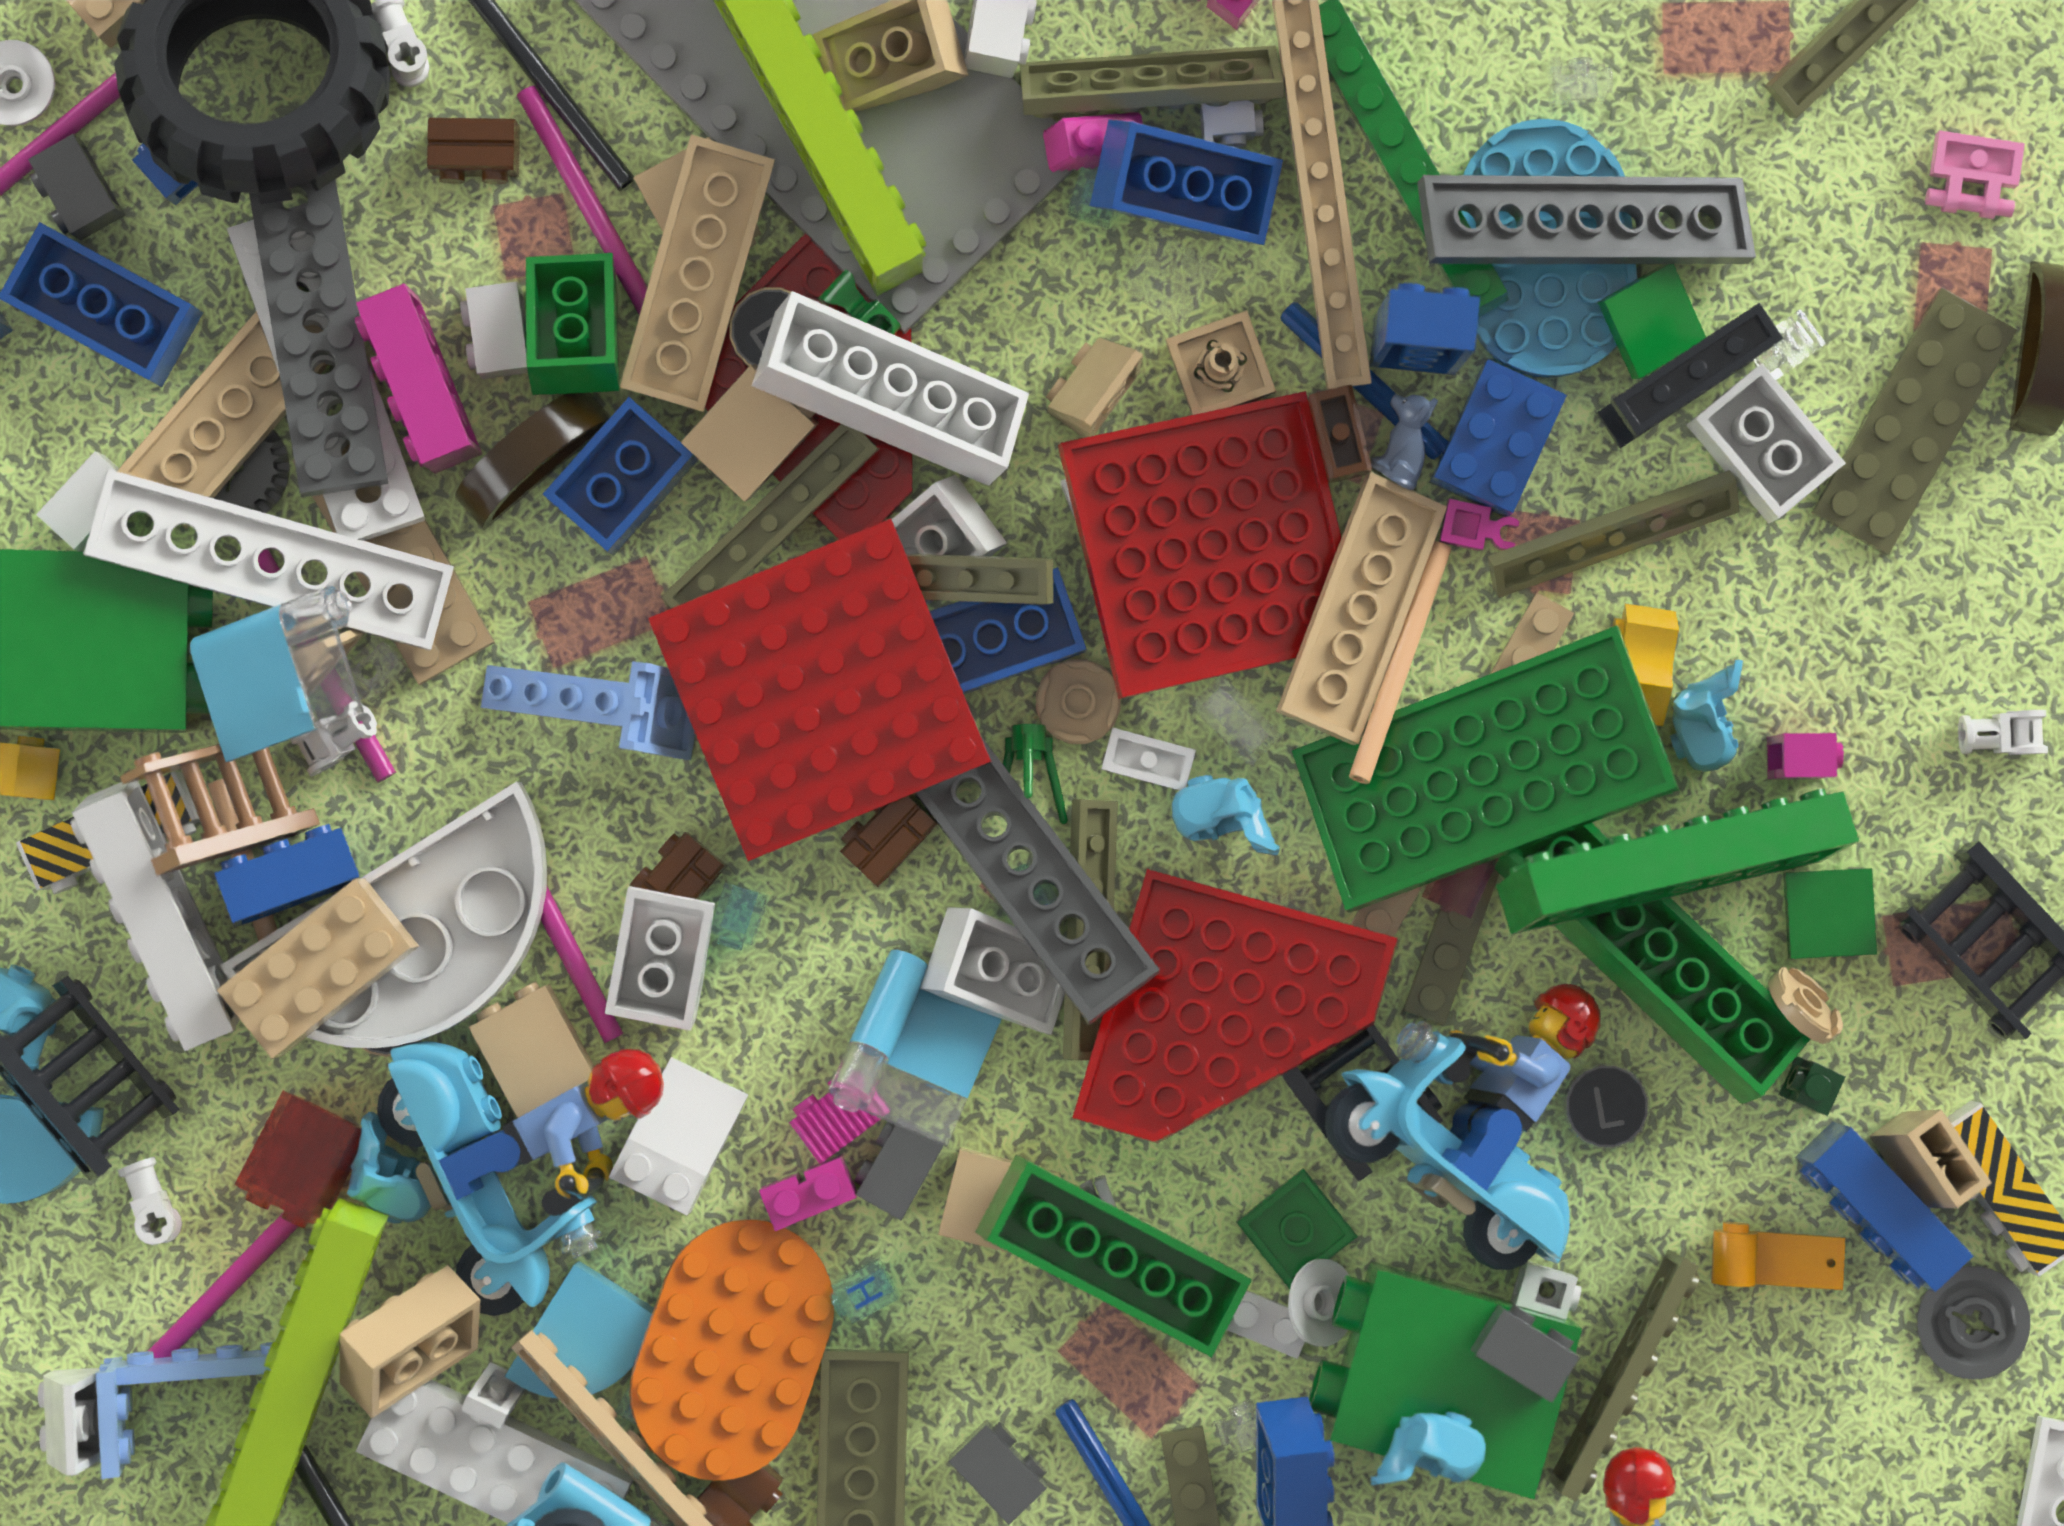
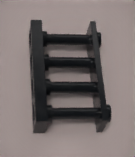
M1759 302L1612 399L1609 405L1596 414L1621 449L1763 355L1765 351L1781 342L1784 338Z
M1980 841L1966 843L1954 854L1962 863L1959 866L1960 872L1919 912L1912 906L1898 908L1893 915L1901 922L1898 928L1903 935L1914 944L1920 942L1990 1017L1988 1024L1999 1036L2004 1039L2025 1040L2032 1033L2020 1020L2064 979V930ZM1980 883L1992 895L1989 897L1990 904L1947 944L1930 925L1972 884L1978 885ZM2003 915L2006 917L2011 915L2021 926L2018 930L2020 935L1977 975L1962 960L1961 956ZM2032 947H2041L2051 958L2048 961L2050 967L2007 1007L1990 988Z
M67 975L52 985L61 997L12 1036L6 1034L3 1037L0 1033V1076L86 1178L93 1180L99 1178L112 1167L106 1159L109 1155L108 1150L154 1111H157L164 1119L174 1115L180 1109L173 1102L176 1099L173 1090L163 1080L159 1079L156 1081L91 1004L90 1000L93 997L87 987L78 979L72 981ZM72 1010L87 1027L88 1031L43 1068L31 1070L21 1058L24 1055L23 1049ZM101 1044L117 1064L71 1102H62L60 1104L49 1091L53 1088L51 1083L97 1045ZM128 1077L143 1094L144 1098L97 1137L91 1135L88 1138L77 1125L81 1122L80 1116Z
M1375 1025L1363 1030L1310 1070L1307 1066L1301 1071L1296 1067L1281 1075L1328 1141L1325 1119L1330 1103L1325 1106L1316 1094V1091L1322 1088L1320 1083L1374 1044L1390 1064L1381 1072L1387 1074L1400 1061ZM1427 1086L1416 1103L1428 1115L1441 1123L1443 1119L1437 1111L1443 1106ZM1336 1151L1358 1182L1373 1172L1367 1163L1354 1162L1341 1156Z

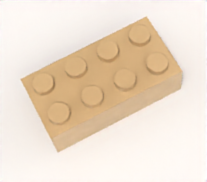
M355 878L224 983L217 991L271 1059L284 1056L416 950L419 945L365 878Z

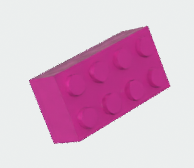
M403 283L356 302L360 313L359 316L354 318L356 326L364 342L369 341L377 354L371 357V362L381 382L385 381L388 388L392 391L393 396L388 397L387 401L397 422L401 421L403 426L407 428L409 436L404 437L403 440L412 461H417L420 467L424 466L436 474L483 455L419 296Z

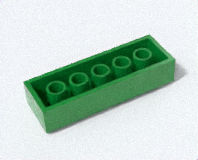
M1017 1154L975 1231L986 1241L1211 1358L1252 1281L1251 1278Z

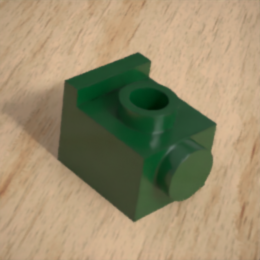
M1796 1056L1778 1095L1818 1114L1828 1116L1846 1076L1816 1062Z

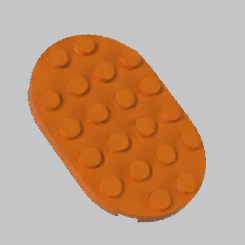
M737 1220L723 1223L708 1229L692 1239L679 1252L669 1267L632 1370L630 1406L633 1418L645 1444L657 1458L674 1470L705 1480H730L756 1472L774 1460L785 1449L795 1434L824 1354L834 1318L833 1289L827 1270L812 1247L797 1234L787 1228L775 1231L771 1222L761 1220Z

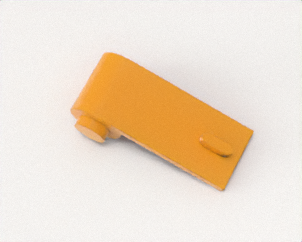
M1723 1222V1230H1714L1711 1283L1734 1287H1753L1755 1284L1843 1290L1845 1237L1749 1231L1748 1223Z

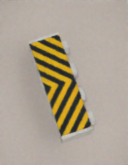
M174 771L165 775L164 779L186 836H189L197 831L194 824L200 822L182 772ZM145 784L141 788L164 837H166L148 785ZM74 817L16 842L36 890L52 889L53 894H58L77 886L76 877L91 871L93 877H95L90 866V860L93 859L87 844H81L73 832L71 820Z
M1969 1101L1947 1118L1992 1182L1970 1200L1972 1201L1976 1198L1985 1210L1980 1215L1984 1224L1995 1236L2002 1234L2009 1244L2010 1248L2005 1252L2013 1265L2020 1272L2027 1270L2029 1273L2040 1277L2064 1260V1220L1984 1106L1979 1102Z

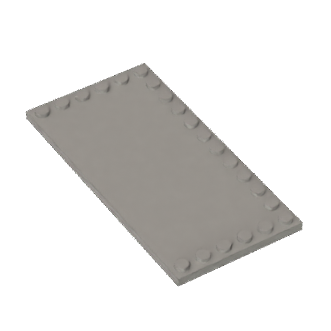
M573 0L712 141L775 159L765 195L804 234L806 233L812 242L842 272L847 269L853 274L856 286L872 302L877 299L902 326L899 330L904 335L1075 170L1068 171L1066 169L1062 172L1058 170L1053 173L1049 169L1043 132L1057 122L1052 117L1037 118L1033 115H1024L1021 86L1013 78L967 69L969 76L933 91L855 112L864 131L860 135L865 148L873 147L876 150L885 169L881 172L887 187L895 185L906 207L902 210L908 225L916 223L927 244L923 248L926 257L923 258L922 273L876 296L713 0ZM890 0L792 1L801 18L798 20L803 36L810 33L813 37V34ZM953 19L964 57L968 33Z

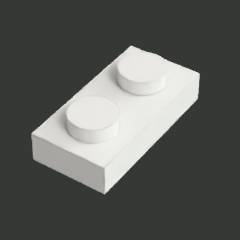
M1112 728L1101 770L1180 791L1187 786L1196 750Z
M1248 1290L1227 1328L1232 1333L1298 1359L1305 1342L1294 1330L1287 1306Z
M490 1362L466 1396L461 1411L471 1415L473 1420L479 1424L495 1426L501 1429L519 1402L525 1389L504 1377L508 1371L507 1369Z

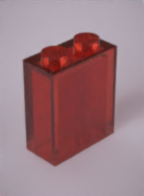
M283 1090L234 1185L247 1191L245 1200L266 1210L273 1204L284 1210L281 1216L282 1219L305 1229L307 1223L315 1224L317 1219H320L324 1208L332 1209L351 1171L350 1165L358 1151L361 1127L298 1095Z

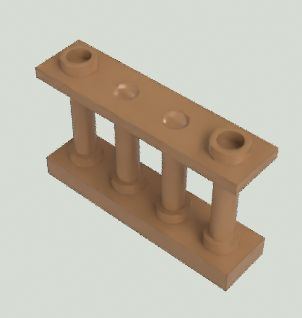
M220 744L163 759L160 752L152 753L134 761L136 768L120 776L123 785L142 779L146 780L168 843L165 844L167 852L151 859L157 876L299 835L320 824L316 811L312 808L297 813L295 806L290 807L269 748L252 753L274 812L270 814L271 820L266 822L262 821L261 816L255 815L236 761L225 762ZM217 761L239 823L235 824L237 830L228 832L226 825L221 826L199 764ZM181 769L204 833L200 834L202 840L193 842L190 835H185L163 776L165 773Z

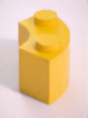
M1625 603L1622 619L1615 618L1612 627L1617 625L1620 628L1655 725L1664 726L1673 689V662L1679 633L1676 611Z
M18 736L17 744L0 743V795L54 800L60 749L44 747V738Z

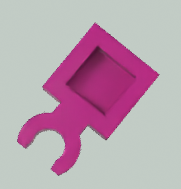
M1453 499L1447 500V509L1443 519L1439 542L1477 551L1483 550L1485 540H1490L1494 547L1502 551L1515 546V543L1504 541L1501 538L1500 530L1504 526L1517 528L1520 521L1513 517H1502L1497 521L1489 520L1491 507Z

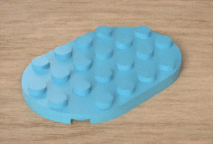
M1553 119L1528 120L1502 129L1490 137L1478 149L1463 175L1625 177L1621 165L1609 148L1606 149L1598 140L1589 135V131L1577 125ZM1461 211L1470 227L1476 228L1474 217L1466 211ZM1500 211L1499 219L1501 223L1508 228H1516L1515 218L1508 212ZM1539 212V218L1546 227L1551 229L1557 227L1554 217L1548 212ZM1580 212L1581 222L1588 228L1596 229L1595 219L1587 212ZM1619 212L1622 224L1627 228L1633 229L1632 217L1626 212ZM1492 264L1508 291L1509 300L1478 318L1476 337L1483 347L1502 364L1520 373L1535 377H1563L1592 367L1617 346L1597 302L1637 279L1636 264Z

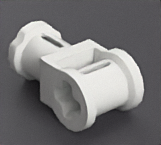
M376 0L371 4L375 20L381 24L383 39L391 64L392 76L402 86H419L428 77L430 68L426 47L416 37L411 23H408L403 12L404 0ZM410 56L411 60L415 61V64L408 66L402 59Z
M354 701L346 707V712L339 717L336 715L322 719L317 722L319 729L292 738L290 741L293 745L298 744L309 765L307 772L311 777L340 763L344 756L356 749L353 743L360 738L368 739L376 734L377 722L368 707L364 706L361 702Z
M2046 710L2008 711L2006 713L1994 714L1992 719H1971L1969 715H1961L1958 723L1960 751L1962 754H1970L1973 749H1993L1994 753H2008V755L2048 753V746L2043 745L2042 718L2046 717ZM1979 732H1989L1991 735H1990V736H1978L1977 733H1979Z
M155 1157L138 1161L117 1170L120 1177H125L133 1199L129 1203L135 1216V1233L141 1241L151 1245L171 1242L181 1232L182 1227L181 1216L172 1207L167 1191L161 1188L154 1169V1165L157 1163ZM156 1217L166 1219L167 1225L161 1228V1232H152L150 1224L156 1221Z

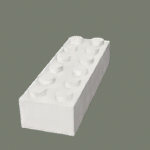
M793 291L775 312L752 386L988 486L1008 468L1029 393Z
M135 781L124 785L120 782L87 796L72 812L74 819L71 820L73 832L81 844H87L93 857L90 860L91 870L96 880L100 884L105 883L112 899H109V907L112 915L119 924L124 922L131 938L127 942L132 957L137 963L143 962L149 975V978L146 979L149 993L156 1003L161 1001L168 1015L165 1018V1025L170 1037L174 1042L180 1040L184 1051H187L234 1031L240 1019L217 991L229 979L219 966L223 964V961L181 871L177 870L159 876L155 873L151 859L167 852L165 847L167 842L139 782Z
M434 1380L428 1381L380 1414L371 1418L355 1451L506 1523H510L537 1502L540 1489L546 1477L561 1462L576 1469L624 1500L634 1481L623 1469L509 1416L501 1429L495 1426L479 1424L473 1420L471 1415L461 1411L466 1395Z

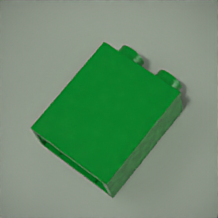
M0 549V730L186 733L187 714H210L194 662H188V627L212 628L213 591L84 556L85 551Z
M1370 1261L1365 1280L1345 1275L1333 1311L1332 1326L1350 1331L1341 1364L1321 1359L1312 1383L1309 1402L1313 1412L1326 1415L1324 1430L1330 1441L1385 1457L1390 1449L1395 1430L1400 1427L1401 1417H1413L1417 1413H1432L1445 1416L1446 1412L1462 1415L1472 1421L1470 1428L1477 1430L1483 1436L1486 1445L1484 1462L1468 1481L1534 1500L1568 1378L1551 1403L1482 1360L1470 1350L1497 1305L1499 1304L1509 1311L1513 1305L1511 1301ZM1520 1307L1536 1318L1532 1324L1535 1328L1545 1334L1548 1333L1550 1328H1553L1571 1339L1574 1343L1570 1349L1576 1353L1582 1328L1570 1318L1564 1320Z

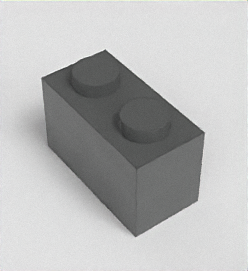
M74 134L28 159L35 173L30 175V178L43 198L49 195L56 210L51 212V215L64 235L70 232L71 235L82 241L125 216L85 143Z
M900 1116L896 1125L887 1121L875 1144L882 1147L875 1162L866 1158L854 1182L861 1185L856 1194L857 1196L902 1220L942 1150L945 1141Z
M1498 1304L1470 1350L1482 1360L1552 1403L1580 1358L1570 1349L1574 1342L1553 1328H1550L1547 1334L1535 1328L1532 1324L1536 1318L1520 1307L1513 1304L1508 1311Z
M985 1420L949 1455L948 1462L1001 1518L1010 1525L1047 1489V1482L1042 1478L1047 1472L1031 1454H1028L1025 1458L1020 1455L1012 1446L1017 1442L1016 1438L1002 1423L998 1422L993 1426L988 1420Z

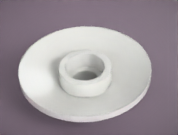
M19 40L0 41V125L19 126L27 124L38 118L49 106L55 91L54 71L46 56L33 45ZM14 79H21L23 87L18 93H10L9 84Z
M1315 1259L1306 1263L1294 1277L1288 1298L1289 1316L1294 1330L1303 1341L1319 1347H1326L1337 1343L1348 1331L1332 1326V1316L1345 1275L1349 1276L1343 1266L1330 1259Z

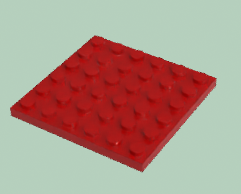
M1306 391L1070 440L1057 445L1118 699L1296 659L1342 538Z
M891 518L648 618L747 861H751L991 762Z

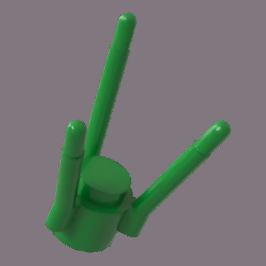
M1012 725V737L1005 738V754L1002 764L1010 773L1015 753L1016 761H1023L1024 797L1029 799L1033 794V761H1041L1043 753L1059 821L1061 824H1066L1068 818L1053 755V738L1046 737L1045 725Z

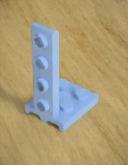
M632 661L629 683L487 665L481 708L622 727L619 744L621 749L691 760L695 732L668 667Z
M272 1342L263 1343L260 1345L261 1350L243 1351L242 1345H225L217 1347L216 1353L198 1355L197 1348H183L171 1351L172 1357L154 1358V1352L143 1351L127 1354V1360H122V1357L104 1358V1364H101L99 1367L100 1371L96 1372L101 1479L120 1478L125 1465L131 1463V1455L135 1454L134 1429H126L125 1420H128L129 1412H132L133 1408L131 1386L124 1385L264 1374L266 1369L271 1370L264 1367V1362Z

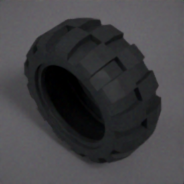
M145 0L143 5L132 2L127 8L116 37L121 49L114 62L118 93L138 142L147 146L153 162L177 182L189 184L193 180L198 183L202 195L231 203L239 202L241 192L257 193L260 204L293 200L290 189L311 182L314 189L318 191L345 174L343 160L349 154L357 159L365 154L380 130L378 114L388 106L391 75L387 62L386 47L381 24L373 16L370 0ZM270 19L294 25L317 39L330 54L325 76L313 95L297 109L270 121L242 124L219 120L196 109L179 93V84L184 66L195 48L212 33L240 21Z

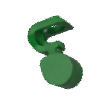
M847 269L819 296V301L823 305L841 306L847 315L894 335L902 327L896 318L877 299L869 303L864 299L856 288L853 274Z

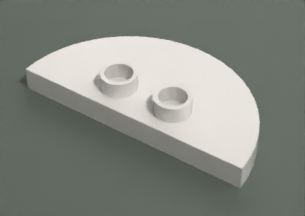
M517 781L362 877L369 882L419 947L306 1038L349 1048L391 1047L423 1040L465 1021L488 1004L504 988L523 962L536 936L543 913L547 889V860L542 829L534 805L522 782ZM334 895L219 965L227 978L231 979Z

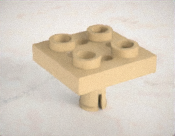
M1247 310L1167 338L1165 341L1191 415L1246 404L1276 392ZM1210 341H1216L1211 342L1210 347L1213 348V350L1209 351L1207 349V344ZM1245 356L1247 359L1246 363L1244 365H1238V359L1240 362H1243ZM1198 368L1204 369V372L1206 374L1205 376L1203 371L1200 369L1197 371V375L1201 377L1202 380H1199L1194 376V371ZM1228 381H1229V382H1231V383L1233 384L1234 389H1233V391H1231V392H1229V393H1226V392H1224L1222 389L1228 390V389L1231 388L1232 385H1231L1230 383H1226V384H1222V383H1225V382H1228Z

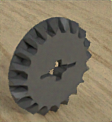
M274 429L243 463V471L236 472L233 479H231V483L229 480L213 499L267 513L278 503L289 480L290 464L286 447Z
M1978 1265L1963 1266L1937 1292L1928 1289L1920 1297L1919 1310L1915 1314L1918 1328L1916 1333L1920 1338L1922 1349L1939 1368L1951 1375L1964 1379L1989 1378L2008 1369L2022 1354L2030 1333L2029 1309L2018 1287L2002 1273ZM1975 1310H1978L1980 1312L1978 1319L1984 1322L1983 1325L1994 1329L1995 1332L1990 1333L1983 1329H1973L1970 1334H1967L1965 1332L1967 1325L1961 1322L1962 1319L1953 1316L1952 1312L1955 1311L1961 1315H1972Z

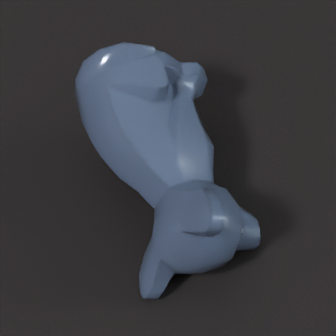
M1395 394L1390 401V405L1396 412L1399 422L1390 431L1389 444L1385 453L1382 456H1375L1371 460V466L1409 490L1416 488L1424 465L1425 446L1421 427L1431 417L1438 403L1436 398L1429 401L1420 395L1413 394L1403 397Z

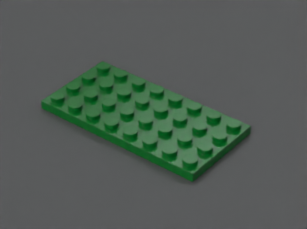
M1617 625L1395 710L1369 784L1356 782L1349 777L1362 737L1359 744L1351 745L1330 735L1291 750L1345 911L1348 913L1679 791L1625 641Z

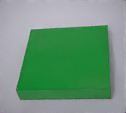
M1662 264L1597 302L1632 379L1644 377L1706 338L1674 264Z
M1872 868L1783 873L1788 959L1877 955Z
M1304 1168L1236 1221L1289 1289L1294 1277L1306 1263L1315 1259H1331L1358 1237Z

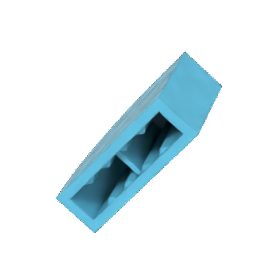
M0 1094V1204L28 1201L49 1194L67 1184L81 1170L18 1096ZM91 1107L80 1116L81 1122L77 1125L88 1138L91 1135L97 1137L100 1134L104 1108Z
M578 1261L571 1268L533 1332L536 1335L543 1333L553 1342L558 1350L555 1356L566 1367L572 1365L585 1377L588 1382L585 1388L592 1395L619 1381L634 1366L654 1307ZM517 1355L504 1377L535 1394L557 1398Z

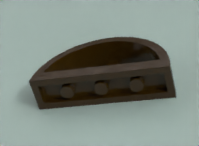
M2031 261L2009 430L2052 436L2064 421V265Z
M569 393L558 397L535 412L498 442L466 475L455 493V498L484 531L584 447L611 416L591 393Z

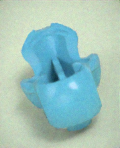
M1737 659L1734 661V665L1727 666L1705 680L1688 684L1686 689L1675 694L1672 720L1676 733L1670 735L1678 759L1686 757L1689 765L1694 770L1702 772L1718 770L1729 764L1737 753L1738 740L1733 738L1732 728L1734 726L1732 721H1727L1725 717L1727 711L1722 699L1733 695L1738 690L1743 660Z
M1211 775L1199 776L1188 780V787L1181 789L1175 794L1172 801V819L1177 831L1185 838L1192 841L1211 838L1212 840H1217L1219 836L1226 833L1244 831L1245 837L1256 852L1273 856L1278 855L1280 846L1275 844V838L1272 836L1264 818L1261 798H1257L1247 779L1236 778L1231 780L1228 778H1218L1213 780Z
M12 964L9 969L0 968V1031L10 1036L56 1001L47 988L33 981L35 977L33 972L18 965ZM56 1023L23 1049L24 1055L21 1058L31 1070L34 1068L39 1069V1058L47 1036L54 1033Z
M368 1112L361 1118L362 1127L359 1146L355 1159L350 1165L352 1173L346 1194L354 1200L361 1201L365 1207L388 1215V1222L417 1221L424 1217L432 1207L416 1174V1167L422 1162L414 1157L402 1156L394 1148L385 1145L387 1133L380 1125L378 1115L374 1112Z
M1446 1412L1445 1416L1432 1413H1417L1413 1417H1401L1400 1427L1395 1430L1390 1449L1378 1469L1377 1476L1371 1477V1485L1407 1480L1412 1475L1415 1466L1430 1471V1475L1434 1477L1440 1475L1456 1483L1466 1481L1479 1470L1484 1462L1486 1451L1484 1438L1477 1430L1470 1428L1472 1422L1470 1419L1453 1412Z

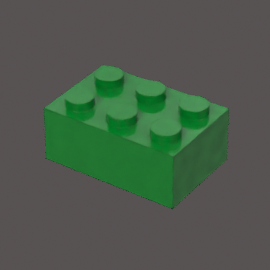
M613 253L526 257L527 371L532 395L619 391L617 278Z

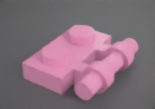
M1946 131L1937 132L1935 134L1929 176L1945 178L1946 184L1944 190L1928 188L1925 196V205L1941 207V212L1956 213L1957 210L1977 212L1981 218L1994 219L1996 215L2011 218L2015 208V201L2000 199L2001 187L2015 189L2019 186L2025 143ZM1963 181L1984 184L1983 195L1961 193Z

